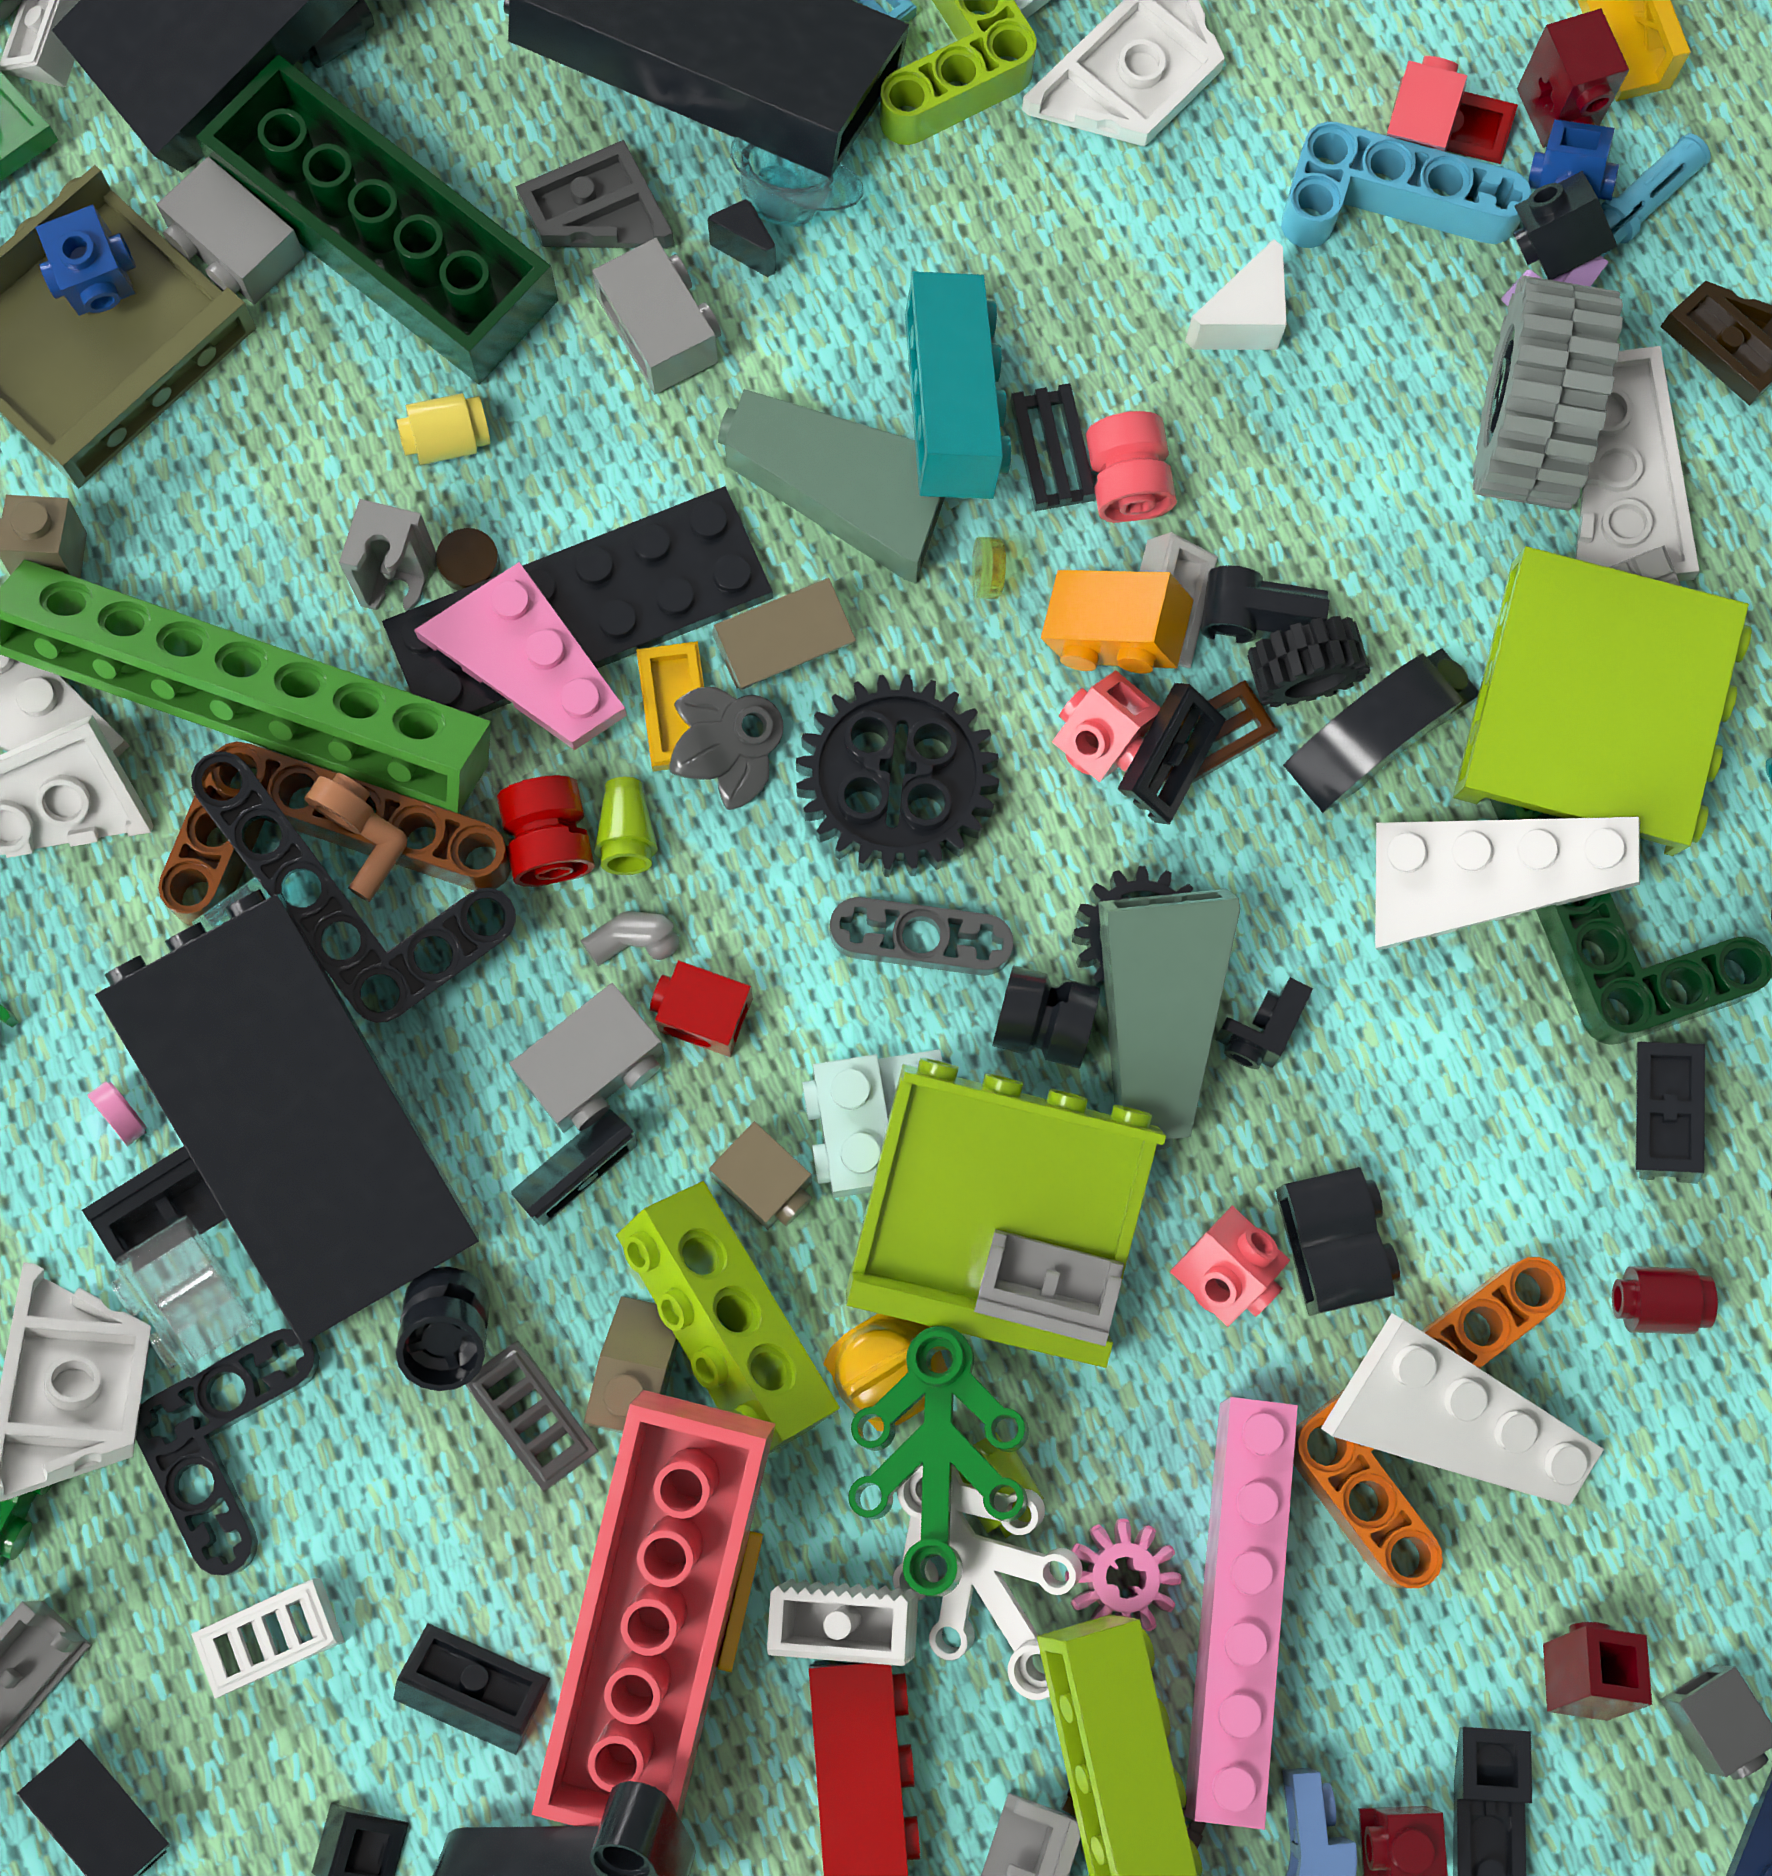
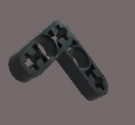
M293 1329L273 1331L157 1393L140 1405L136 1441L194 1561L202 1570L211 1575L230 1576L243 1571L251 1564L257 1553L258 1539L255 1528L210 1437L297 1391L313 1379L318 1370L320 1359L317 1346L311 1339L301 1344ZM281 1343H285L292 1349L302 1348L304 1356L296 1361V1367L299 1372L290 1377L287 1372L278 1370L261 1378L270 1387V1390L260 1395L258 1380L245 1365V1362L254 1357L255 1366L262 1369L279 1358L276 1347ZM235 1373L244 1382L246 1389L245 1397L242 1403L234 1410L228 1412L220 1411L211 1401V1387L221 1375ZM194 1389L196 1405L203 1415L209 1419V1423L200 1428L199 1417L191 1416L174 1427L177 1436L174 1441L170 1442L167 1437L163 1436L153 1437L150 1429L159 1423L156 1412L163 1408L167 1413L177 1414L190 1408L193 1405L185 1398V1394ZM203 1465L212 1473L214 1480L213 1491L205 1501L193 1505L186 1502L180 1495L179 1480L183 1472L189 1467ZM224 1500L229 1511L215 1516L225 1533L239 1532L242 1540L233 1547V1553L236 1558L231 1563L224 1556L211 1557L209 1555L208 1548L216 1542V1535L210 1523L202 1522L195 1529L191 1520L193 1516L212 1512Z

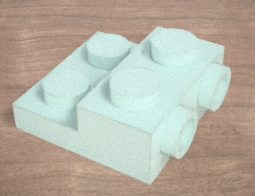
M940 1049L878 1059L877 1054L813 1064L814 1080L802 1082L808 1120L821 1118L824 1144L812 1145L818 1184L831 1182L833 1198L871 1192L902 1065L905 1064L918 1068L920 1058L942 1061Z

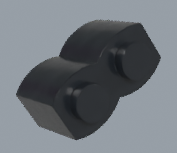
M1361 1167L1287 1183L1276 1189L1278 1205L1293 1253L1296 1272L1309 1316L1382 1300L1395 1295L1393 1283L1400 1280L1398 1259L1390 1243L1383 1244L1377 1231L1376 1219L1381 1218L1383 1215L1382 1200L1376 1183L1372 1179L1365 1180Z

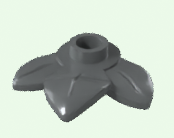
M700 687L689 691L674 703L677 713L690 728L676 743L671 755L669 770L674 775L688 779L711 780L717 778L719 794L725 808L733 810L742 807L763 790L769 779L768 754L777 747L782 738V716L772 702L761 696L748 695L735 699L716 687ZM754 715L762 721L763 733L761 736L750 737L743 731L742 721L745 716Z

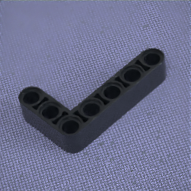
M213 752L204 756L195 765L191 775V783L196 798L270 897L275 894L282 895L324 969L355 1011L364 1019L379 1023L388 1022L399 1017L504 941L512 932L516 922V913L511 900L503 892L496 889L479 888L467 894L386 952L242 759L229 752ZM219 766L236 768L242 777V786L239 793L227 801L212 799L206 791L205 781L208 774ZM259 818L274 820L281 828L282 839L280 844L274 851L268 854L251 852L245 843L247 827ZM306 870L312 872L321 882L319 898L314 904L307 907L291 905L284 895L286 879L297 871ZM479 899L495 901L503 912V924L491 936H482L475 933L467 921L469 907ZM339 922L353 925L358 930L361 940L358 952L346 960L331 958L323 948L322 938L329 926ZM436 936L442 938L449 944L452 952L449 966L438 974L423 972L414 960L416 945L426 937ZM375 974L390 976L399 987L400 996L393 1008L385 1012H376L369 1009L361 998L363 983Z

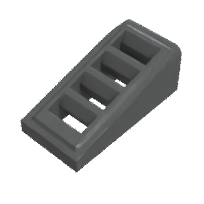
M519 1341L514 1342L485 1363L473 1380L465 1384L543 1492L547 1491L599 1452ZM520 1367L526 1377L495 1399L489 1389ZM536 1389L542 1399L511 1422L505 1411ZM552 1411L559 1421L527 1444L520 1434ZM568 1433L575 1443L549 1463L542 1466L536 1456Z

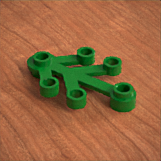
M934 1326L923 1330L913 1339L906 1355L908 1373L873 1407L864 1408L854 1416L851 1423V1433L854 1440L862 1447L872 1451L883 1450L892 1443L895 1437V1422L925 1396L924 1423L871 1476L861 1477L852 1484L848 1500L852 1510L859 1516L870 1520L880 1519L890 1511L893 1505V1494L923 1465L921 1540L912 1545L907 1551L903 1561V1574L906 1582L914 1591L929 1597H942L957 1587L963 1571L962 1561L958 1552L950 1546L952 1464L983 1496L984 1507L994 1518L1004 1522L1017 1520L1024 1514L1028 1504L1024 1488L1016 1481L1002 1477L953 1425L954 1395L985 1424L984 1431L987 1440L1000 1451L1014 1452L1019 1450L1028 1439L1029 1427L1022 1415L1013 1409L1004 1408L972 1375L974 1353L969 1341L953 1328ZM940 1350L950 1351L953 1359L951 1367L943 1373L933 1372L931 1368L933 1355ZM880 1417L884 1423L882 1435L874 1441H867L863 1435L864 1424L870 1418ZM1005 1418L1015 1419L1018 1425V1432L1015 1438L1009 1442L998 1441L995 1434L997 1424ZM876 1485L882 1494L881 1502L875 1509L865 1510L860 1502L861 1494L868 1486ZM1001 1488H1013L1017 1496L1015 1506L1008 1512H999L994 1505L995 1494ZM934 1556L943 1557L947 1564L946 1575L938 1582H930L925 1575V1565Z

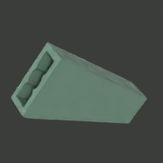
M744 389L737 409L727 408L719 430L718 443L725 445L727 466L899 577L916 583L945 497L919 496L915 440Z
M1228 889L1098 902L1114 1105L1126 1106L1152 1114L1150 1125L1158 1126L1166 1135L1164 1145L1157 1144L1156 1150L1173 1146V1139L1191 1137L1240 914L1239 898Z

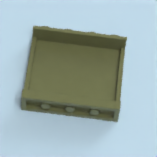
M94 165L81 177L69 181L63 187L59 196L38 215L23 221L16 229L14 236L0 247V415L79 489L256 329V326L243 300L228 287L223 292L217 288L115 194L107 183L102 171ZM93 204L112 235L121 233L129 247L136 268L127 271L136 294L121 299L110 310L100 313L88 312L79 316L64 296L58 299L53 297L44 280L39 264L48 261L35 227Z

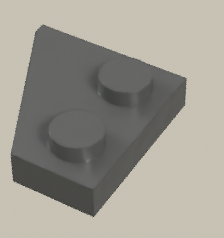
M624 140L515 186L518 199L543 247L636 248L654 238L658 239L662 248L674 245L673 233Z

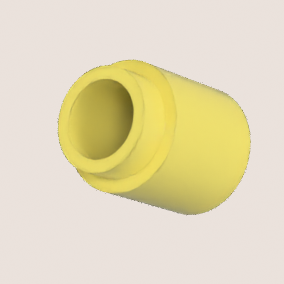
M460 393L406 404L407 417L396 419L404 455L417 454L419 465L477 454L476 447L490 445L488 426L479 396L465 399L464 394Z

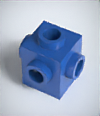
M1555 119L1545 153L1535 152L1528 181L1530 188L1537 190L1550 183H1559L1583 171L1598 200L1611 201L1619 164L1608 162L1615 128Z
M93 204L35 227L48 261L39 264L44 280L53 297L58 299L64 296L79 316L88 312L100 313L110 310L121 299L136 294L127 271L136 268L129 247L121 233L112 235Z

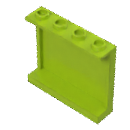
M1525 546L1511 563L1452 798L1476 805L1484 798H1489L1565 819L1639 817L1640 839L1666 845L1664 854L1674 856L1691 846L1692 842L1697 843L1702 837L1708 819V806L1701 804L1706 781L1712 782L1715 779L1723 756V747L1715 744L1720 722L1728 721L1737 698V686L1730 684L1735 662L1740 663L1743 660L1751 639L1752 628L1751 626L1744 625L1749 604Z
M920 1058L918 1068L903 1064L846 1288V1306L928 1326H946L962 1334L1107 1368L1113 1345L1110 1335H1108L1106 1346L977 1313L974 1310L995 1229L1123 1262L1124 1267L1121 1275L1123 1279L1157 1144L1164 1145L1166 1135L1158 1126L1150 1125L1152 1114L1121 1105H1114L1111 1115L1086 1109L1087 1098L1055 1089H1049L1047 1099L1021 1093L1024 1083L995 1074L985 1073L983 1083L958 1078L959 1067L934 1059Z

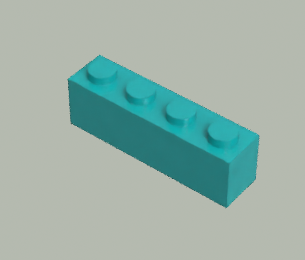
M912 271L905 311L919 496L993 499L999 474H1008L1010 469L1011 439L1010 436H1003L1000 432V427L1004 426L1006 417V392L1002 389H996L995 382L999 381L1001 373V346L991 344V338L994 337L996 331L997 306L996 301L987 300L984 275Z

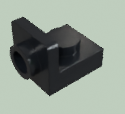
M1290 977L1280 994L1271 990L1267 991L1252 1022L1253 1025L1263 1029L1261 1033L1227 1017L1215 1040L1226 1045L1224 1054L1238 1064L1251 1069H1259L1261 1063L1273 1068L1281 1057L1313 988Z

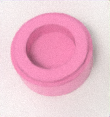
M105 1081L87 1094L97 1110L127 1147L146 1133L145 1129L147 1127L111 1082L107 1083Z

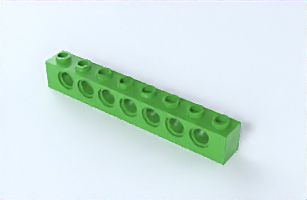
M25 559L0 587V655L458 814L488 767L491 721L468 712L457 710L410 692L359 676L350 671L336 668Z

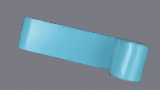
M1327 121L1313 127L1305 138L1282 214L1281 228L1285 237L1299 247L1314 248L1321 246L1330 238L1342 205L1345 204L1479 242L1498 244L1506 242L1513 236V232L1516 231L1520 223V218L1514 205L1528 199L1532 190L1528 181L1521 174L1513 170L1346 124ZM1317 158L1329 159L1334 164H1325L1319 161ZM1374 173L1384 174L1391 180H1383ZM1432 189H1440L1449 196H1441ZM1467 197H1472V198H1473L1472 201H1468V200H1466V199H1467ZM1302 209H1313L1319 212L1321 216H1311Z

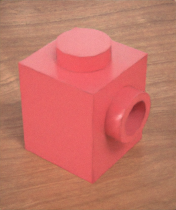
M1424 56L1422 64L1408 60L1387 136L1447 151L1467 84V75L1457 73L1459 67L1457 63L1435 56Z

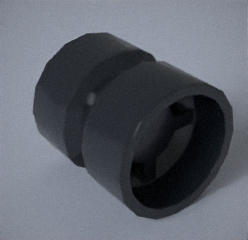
M1013 965L992 1046L1025 1055L1035 1047L1040 1048L1045 1060L1080 1069L1098 1005L1100 987L1065 979L1060 985L1054 986L1051 985L1046 973Z
M449 1266L433 1268L415 1278L407 1287L402 1304L395 1353L400 1370L408 1380L419 1387L434 1391L454 1390L471 1382L480 1372L485 1358L486 1329L490 1305L487 1290L478 1278L462 1269Z

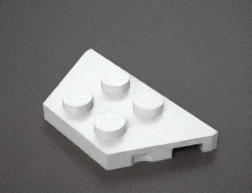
M1123 0L1023 97L1022 110L1029 116L1145 147L1222 71L1225 57L1215 35L1206 28V15L1199 0Z
M23 1262L0 1382V1502L133 1457L150 1344V1325L124 1311L117 1312L107 1308L100 1298L81 1288H78L73 1294L45 1279L44 1269L34 1263Z

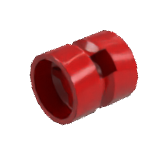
M561 775L540 776L511 784L498 793L497 800L503 830L506 834L515 837L507 846L513 880L516 885L539 887L581 878L595 868L588 832L586 829L577 827V824L585 816L576 779Z

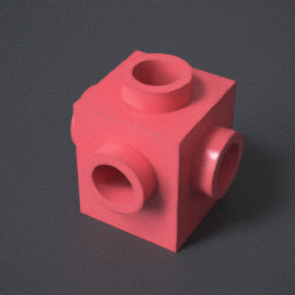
M1115 670L1093 685L1088 692L1081 688L1067 702L1059 714V717L1065 724L1052 743L1065 753L1068 762L1075 769L1093 776L1100 782L1117 768L1126 773L1144 740L1143 737L1150 729L1161 707Z
M1232 1205L1171 1269L1170 1273L1194 1295L1196 1301L1205 1310L1216 1315L1229 1327L1246 1309L1257 1317L1283 1289L1274 1279L1289 1263L1290 1259L1278 1249L1275 1241L1268 1233L1255 1227Z

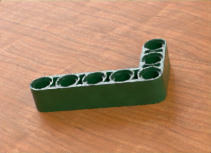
M1490 799L1498 820L1565 819ZM1610 893L1580 900V906L1577 907L1562 904L1536 909L1585 1029L1591 1037L1604 1044H1621L1737 1004L1765 987L1772 978V955L1766 946L1758 940L1745 936L1732 938L1642 969ZM1582 941H1590L1600 947L1604 954V965L1593 964L1585 958L1581 948ZM1725 959L1732 960L1741 967L1745 977L1744 985L1736 983L1728 977L1724 968ZM1666 979L1675 980L1682 985L1686 991V1005L1676 1003L1669 997L1665 988ZM1607 999L1618 1000L1625 1006L1629 1015L1628 1025L1618 1024L1611 1019L1606 1009Z

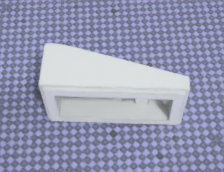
M313 1578L191 1634L214 1699L345 1642L321 1578ZM297 1603L301 1604L313 1639L304 1643L301 1641L289 1608ZM276 1613L289 1650L280 1654L277 1652L265 1617ZM252 1624L265 1660L256 1665L253 1664L241 1631L242 1627ZM226 1634L241 1671L228 1677L215 1639Z

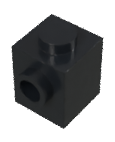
M1583 171L1559 183L1544 185L1535 190L1528 199L1514 205L1523 225V228L1513 232L1515 240L1527 265L1539 260L1548 280H1552L1618 247L1598 197Z

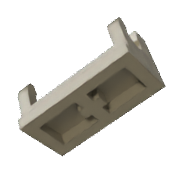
M829 578L714 625L712 636L736 689L739 688L740 691L755 683L856 642Z

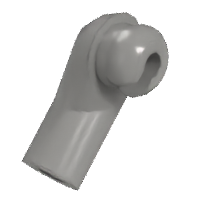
M636 911L620 913L580 940L598 967L628 946L645 947L648 954L655 960L669 957L679 946V937L672 931L674 924L663 914Z

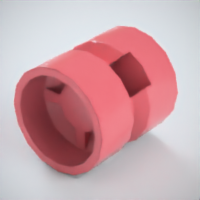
M1128 411L1100 419L1089 427L1086 432L1092 470L1099 473L1097 475L1098 482L1094 489L1098 513L1101 519L1112 523L1153 519L1164 515L1174 508L1177 504L1171 466L1164 462L1169 456L1164 422L1161 416L1146 411Z

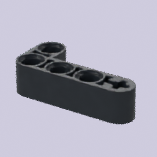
M628 1781L612 1787L599 1826L464 1827L454 1829L447 1835L432 1876H689L696 1850L669 1798L662 1791L651 1785Z

